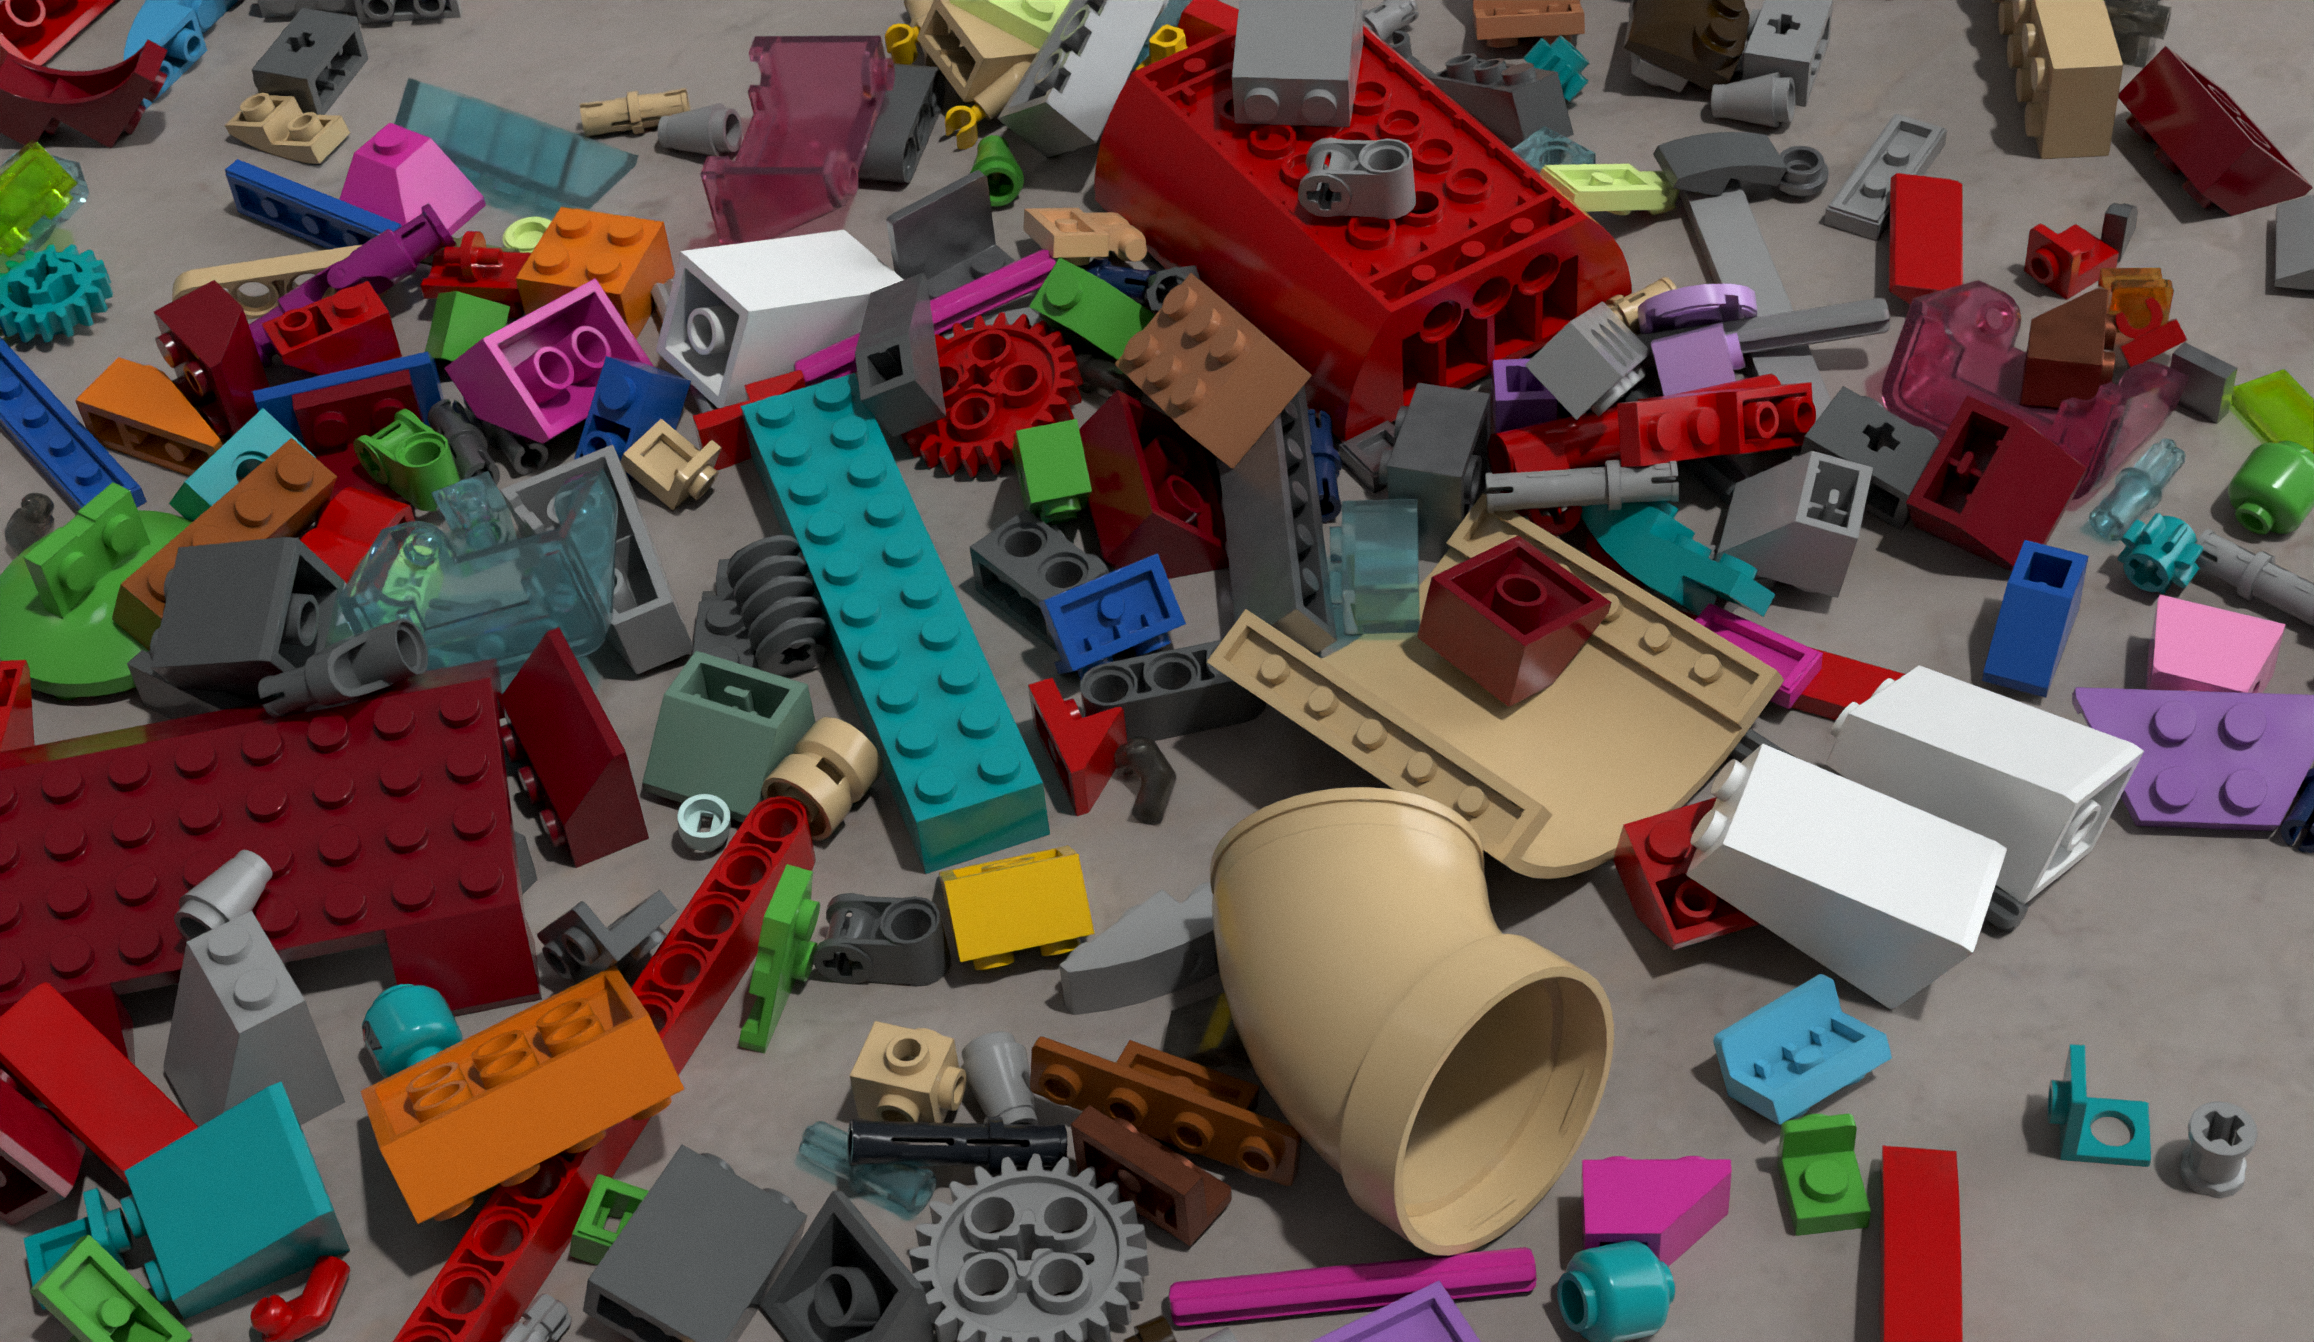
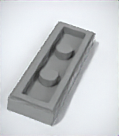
M1894 114L1827 206L1824 225L1878 241L1890 224L1891 177L1896 173L1923 176L1945 146L1947 129Z

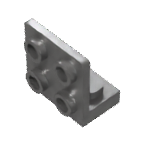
M979 170L889 215L886 219L894 272L903 280L924 273L927 277L930 300L1015 262L1014 259L996 245L988 180Z

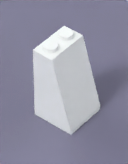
M845 230L681 251L656 352L684 378L690 380L691 384L717 408L747 401L744 385L794 372L793 365L796 361L859 333L871 292L900 282L903 279Z
M1918 665L1896 681L1891 678L1886 679L1876 689L1870 699L1861 705L1852 702L1841 712L1831 730V735L1836 738V741L1825 764L1846 779L1985 836L2007 848L1996 885L2022 904H2025L2093 850L2144 750L2131 742Z
M1765 744L1760 745L1741 763L1735 759L1730 760L1720 771L1711 788V794L1717 797L1713 809L1702 818L1691 837L1690 843L1697 849L1686 874L1688 877L1892 1011L1973 954L2007 848L1992 839Z

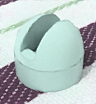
M698 794L685 800L678 810V832L690 849L712 852L724 844L730 833L731 819L729 807L722 799L710 794ZM702 816L713 817L710 832H700Z

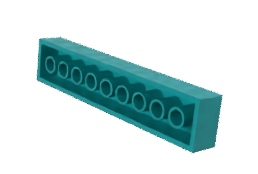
M855 373L836 379H829L822 383L784 394L770 396L766 399L741 406L751 458L783 534L792 536L798 541L800 552L797 556L804 559L806 563L807 573L805 577L812 580L815 590L812 597L817 599L821 605L822 613L819 618L825 620L829 627L830 633L827 636V640L868 738L881 756L882 771L925 874L1050 835L1043 781L875 416L861 401L859 382Z

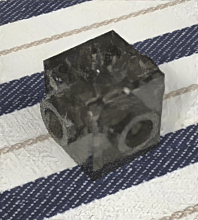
M2104 0L2122 63L2144 68L2156 38L2162 40L2165 38L2172 7L2164 6L2163 0Z

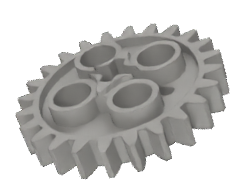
M1033 1154L1025 1171H1017L1012 1160L1009 1157H1005L1002 1160L1001 1175L992 1178L981 1166L974 1168L977 1185L971 1189L961 1183L952 1181L949 1184L952 1205L940 1201H931L929 1208L933 1224L923 1223L916 1225L915 1231L919 1247L910 1249L909 1257L913 1276L925 1289L931 1323L935 1324L938 1342H953L956 1339L957 1342H1084L1089 1337L1096 1342H1112L1108 1321L1129 1325L1132 1321L1129 1302L1143 1301L1144 1299L1142 1277L1149 1275L1144 1224L1137 1223L1136 1208L1133 1201L1121 1202L1117 1182L1112 1181L1098 1188L1096 1168L1092 1166L1082 1171L1075 1178L1071 1176L1069 1158L1062 1157L1052 1171L1043 1170L1039 1154ZM998 1229H1002V1230H1003V1231L998 1232V1233H992V1234L988 1233V1232H990V1231H992V1230H998ZM1071 1229L1076 1230V1231H1074V1232H1072V1233H1066V1234L1060 1233V1232L1065 1231V1230H1071ZM1000 1291L994 1295L981 1296L985 1292ZM1063 1291H1071V1292H1073V1293H1071V1294H1069V1295H1066V1296H1060V1297H1059V1296H1053V1295H1055V1294L1058 1293V1292H1063Z

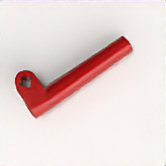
M1771 373L1673 395L1779 385L1781 382ZM1617 407L1607 409L1599 417L1594 412L1583 414L1577 420L1571 416L1492 434L1487 447L1492 474L1591 468L1603 465L1607 460H1621ZM1500 491V493H1512V491ZM1568 506L1564 512H1562L1561 507L1512 511L1522 517L1527 515L1530 522L1557 537L1576 526L1580 520L1582 506ZM1539 511H1548L1550 516H1541Z

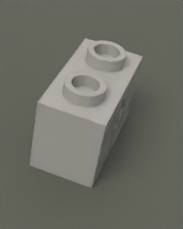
M1764 0L1761 10L1753 9L1751 12L1747 30V41H1745L1744 50L1735 68V73L1743 74L1742 80L1779 72L1781 78L1792 77L1795 85V105L1806 107L1830 43L1833 0Z

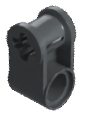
M844 893L833 897L826 909V920L829 923L826 938L815 948L813 964L817 971L826 978L846 984L873 982L906 984L914 987L926 986L943 977L951 965V954L940 912L933 902L927 898L917 896L897 898ZM847 913H852L851 917L846 916ZM849 960L854 961L852 964L848 963Z

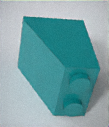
M282 1081L264 1088L124 1171L132 1191V1195L120 1199L125 1216L135 1239L146 1235L149 1236L157 1258L144 1263L154 1293L160 1304L172 1299L184 1320L314 1266L317 1258L320 1256L328 1255L335 1257L350 1250Z

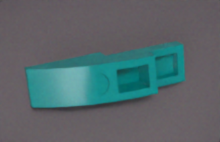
M1666 501L1622 503L1621 510H1608L1607 504L1582 506L1581 517L1603 549L1624 570L1648 587L1665 595L1679 606L1699 616L1709 603L1714 604L1716 598L1719 597L1764 617L1775 593L1754 581L1758 569L1726 553H1723L1719 562L1709 559L1712 550L1693 540L1695 532L1674 519L1679 510Z

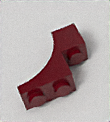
M148 39L140 50L125 61L114 66L91 71H67L48 68L7 53L0 65V133L32 149L42 132L52 136L60 122L101 144L112 148L122 131L131 135L136 129L146 107L140 105L142 100L145 98L153 102L167 78V74L160 71L167 49Z

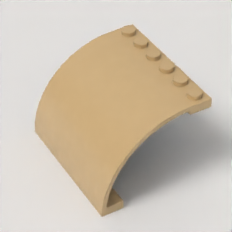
M1482 493L1446 542L1450 549L1432 572L1391 614L1349 645L1324 658H1319L1245 609L1207 660V663L1392 789L1424 796L1459 813L1477 832L1483 850L1513 871L1531 878L1543 879L1572 876L1591 870L1614 859L1623 824L1681 808L1726 760L1784 682L1783 677L1776 669L1516 512L1510 510L1487 513V495ZM1519 535L1612 603L1609 613L1555 682L1508 707L1418 639L1417 635L1431 577Z

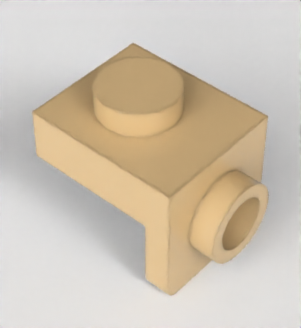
M660 419L623 454L621 464L628 474L674 511L689 495L697 500L712 486L719 475L714 466L722 448L711 440L700 451L663 419Z

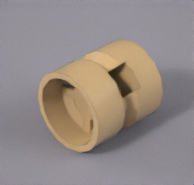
M823 717L817 720L799 740L793 754L786 756L765 779L761 788L763 800L784 796L799 801L806 809L812 840H824L833 833L849 814L852 803L859 801L880 777L883 770L882 759L874 744L854 726L837 718Z

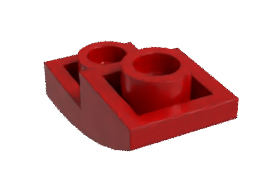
M801 370L746 384L744 387L747 401L693 415L700 451L711 440L722 448L714 466L715 470L718 471L751 458L741 406L766 399L770 396L805 388V380Z

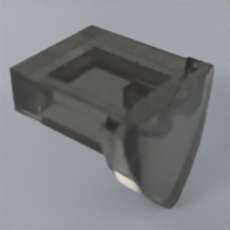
M1225 992L1171 1011L1163 1052L1210 1069L1227 1064L1244 1069L1253 1068L1234 1026Z

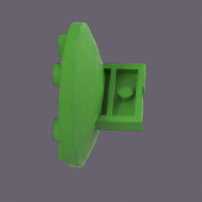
M112 482L78 511V515L65 526L57 528L20 553L1 573L0 661L26 660L30 668L31 688L47 694H53L60 700L107 695L135 688L136 685L127 663L141 650L146 652L149 650L112 620L120 584L188 527L192 521L170 513L138 510L131 491Z

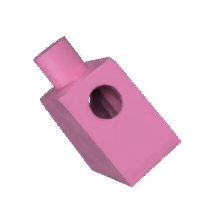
M2160 595L2149 643L2146 689L2263 693L2275 671L2285 624Z

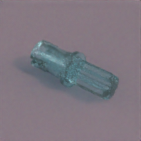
M2164 438L2159 443L2153 444L2134 467L2122 469L2115 478V488L2089 514V521L2093 529L2100 536L2107 538L2117 525V528L2111 534V540H2121L2129 527L2145 510L2154 509L2162 499L2161 490L2185 463V451L2178 448L2174 440Z
M817 1121L812 1126H807L804 1130L798 1150L801 1157L848 1180L849 1188L852 1191L861 1194L868 1190L907 1209L913 1215L919 1214L929 1203L937 1181L933 1171L922 1169L915 1165L858 1164L857 1166H852L848 1164L847 1132L824 1121Z

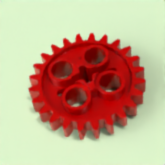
M1004 312L999 313L993 325L986 326L981 315L976 316L973 329L967 331L958 322L953 324L954 336L947 340L935 334L946 417L902 433L901 436L904 443L907 442L914 457L922 455L927 467L930 469L941 462L946 474L952 475L961 464H964L969 477H975L981 464H988L993 475L998 474L1002 460L1009 458L1015 465L1012 446L1017 430L1075 419L1070 406L1081 403L1082 399L1077 387L1083 384V380L1071 346L1066 345L1060 331L1050 333L1048 325L1044 320L1031 327L1026 314L1018 317L1012 325H1009Z

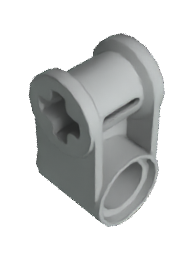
M1324 138L1316 141L1309 148L1306 158V166L1309 173L1300 181L1298 189L1300 204L1308 212L1322 217L1361 216L1386 220L1405 216L1413 210L1416 204L1412 149L1406 143L1395 139L1372 141ZM1328 154H1331V159L1328 167L1327 164L1324 163L1326 156ZM1330 188L1333 193L1331 199L1327 201L1326 197Z

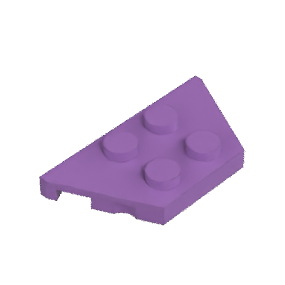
M2076 687L2072 693V704L2077 714L2082 713L2088 727L2131 742L2144 750L2121 795L2136 826L2275 831L2280 826L2314 761V695Z

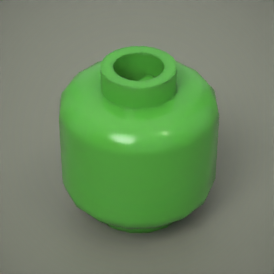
M2292 441L2264 443L2254 448L2231 479L2227 490L2230 503L2236 510L2235 516L2239 523L2249 531L2262 535L2267 534L2269 531L2278 534H2288L2296 531L2314 508V454L2304 446Z

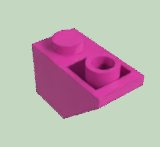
M1612 1156L1603 1160H1582L1581 1220L1583 1250L1636 1240L1649 1247L1659 1261L1664 1262L1669 1267L1728 1214L1732 1175L1731 1159H1706L1699 1156H1685L1678 1159H1631L1625 1156Z

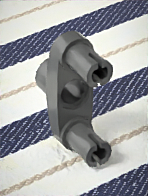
M399 619L344 638L319 653L310 656L304 666L262 678L259 681L258 693L261 699L284 692L285 696L263 705L268 715L273 718L282 717L286 713L318 702L324 706H330L423 674L427 670L428 665L427 646L420 630L412 621Z

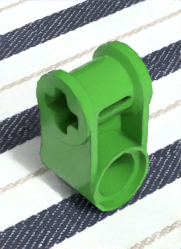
M402 409L395 413L394 422L371 437L361 435L354 440V451L367 473L376 482L382 485L385 484L409 501L415 508L421 511H438L451 506L460 498L462 484L448 440L442 434L435 432L421 422L410 410Z

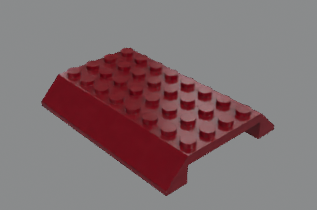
M497 659L425 671L421 675L330 706H324L318 702L286 713L279 718H273L265 711L263 705L271 702L267 701L0 752V1017L30 990L43 982H47L135 1065L133 1020L118 995L179 984L186 943L189 941L178 930L174 922V915L180 909L179 899L227 861L234 858L240 850H248L259 855L272 870V877L266 883V887L252 912L283 963L388 943L397 985H423L437 990L447 1001L454 1017L541 1000L542 994L535 941L524 912L500 719L505 718ZM0 1062V1069L5 1071L15 1081L17 1092L29 1101L39 1099Z

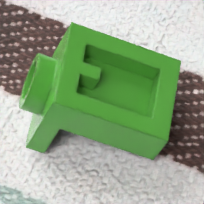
M1810 1114L1797 1120L1785 1121L1781 1124L1777 1166L1796 1236L1869 1228L1871 1210L1854 1152L1857 1127L1852 1114L1831 1116Z

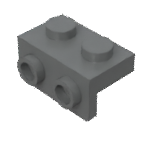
M658 890L621 915L606 928L589 906L581 901L537 933V937L544 945L542 952L552 969L563 978H572L578 984L614 965L620 972L633 961L637 962L667 937V934L661 929L660 925L678 910L663 892Z

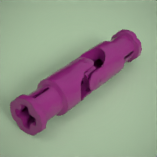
M427 203L422 206V214L394 232L386 229L352 251L347 258L330 265L277 299V307L250 323L249 327L262 365L266 368L273 364L272 357L278 353L264 333L261 323L279 317L289 310L301 308L321 300L329 287L336 289L338 292L341 289L354 287L369 281L377 295L381 294L416 272V264L446 246L455 247L457 245L431 205Z

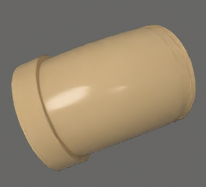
M1335 788L1309 792L1280 800L1250 814L1238 822L1220 840L1211 858L1212 920L1219 975L1236 1031L1257 1076L1293 1128L1327 1164L1342 1175L1348 1194L1354 1203L1365 1213L1419 1249L1435 1255L1449 1256L1461 1254L1491 1242L1518 1223L1546 1195L1572 1160L1594 1119L1609 1076L1614 1045L1613 1014L1603 987L1589 973L1538 943L1520 935L1502 934L1494 921L1490 909L1487 884L1484 876V855L1481 840L1475 829L1465 818L1448 806L1435 800L1405 791L1385 788Z

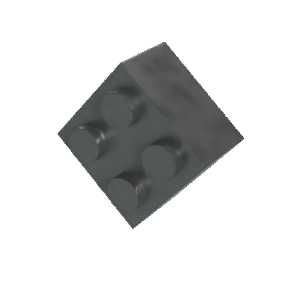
M1417 383L1409 407L1400 406L1394 429V440L1396 443L1394 448H1384L1379 466V483L1388 485V492L1384 496L1381 507L1380 526L1381 528L1389 529L1390 555L1439 563L1450 549L1446 542L1482 493L1487 494L1485 473L1490 472L1487 448L1490 438V393Z

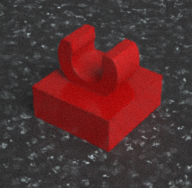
M2153 297L2144 300L2150 312V321L2143 328H2133L2128 323L2127 317L2123 312L2115 315L2117 329L2126 337L2133 338L2118 346L2129 368H2133L2187 341L2177 319H2171L2161 324L2163 310L2159 302Z

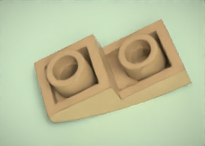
M258 93L244 100L240 105V111L225 124L230 135L257 149L289 160L320 164L350 134L342 116L317 115L314 112L302 113L294 96H274L267 93Z

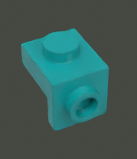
M94 1188L83 1192L88 1217L23 1238L32 1286L46 1274L80 1237L89 1234L126 1270L122 1252L133 1249L134 1246L122 1209L117 1208L109 1211L99 1189ZM39 1302V1304H40L42 1310L46 1309V1308Z

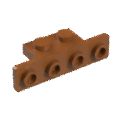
M1043 1036L1038 1037L1032 1047L1030 1090L1036 1095L1045 1097L1055 1104L1069 1106L1080 1111H1084L1090 1105L1112 1120L1114 1118L1126 1120L1140 1133L1176 1145L1186 1152L1200 1154L1244 1170L1254 1177L1266 1178L1285 1186H1291L1298 1174L1302 1136L1290 1125L1254 1113L1258 1105L1260 1088L1258 1085L1129 1040L1116 1063Z

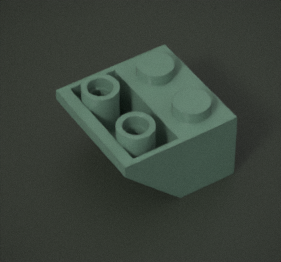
M695 651L663 695L642 782L644 791L680 803L698 794L714 795L727 804L731 819L744 822L750 811L759 802L764 801L761 788L765 779L786 756L793 754L796 744L815 723L808 684Z

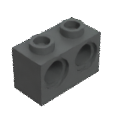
M1026 509L970 546L976 590L1056 652L1058 650L1038 602L1109 573L1106 565L1099 557L1094 554H1086L1067 540L1058 527L1050 523L1045 524Z

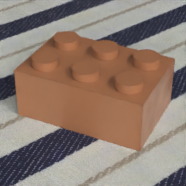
M1192 273L1188 275L1182 284L1174 287L1167 294L1162 308L1142 331L1136 333L1128 341L1123 355L1115 363L1124 374L1185 432L1232 469L1235 468L1312 376Z

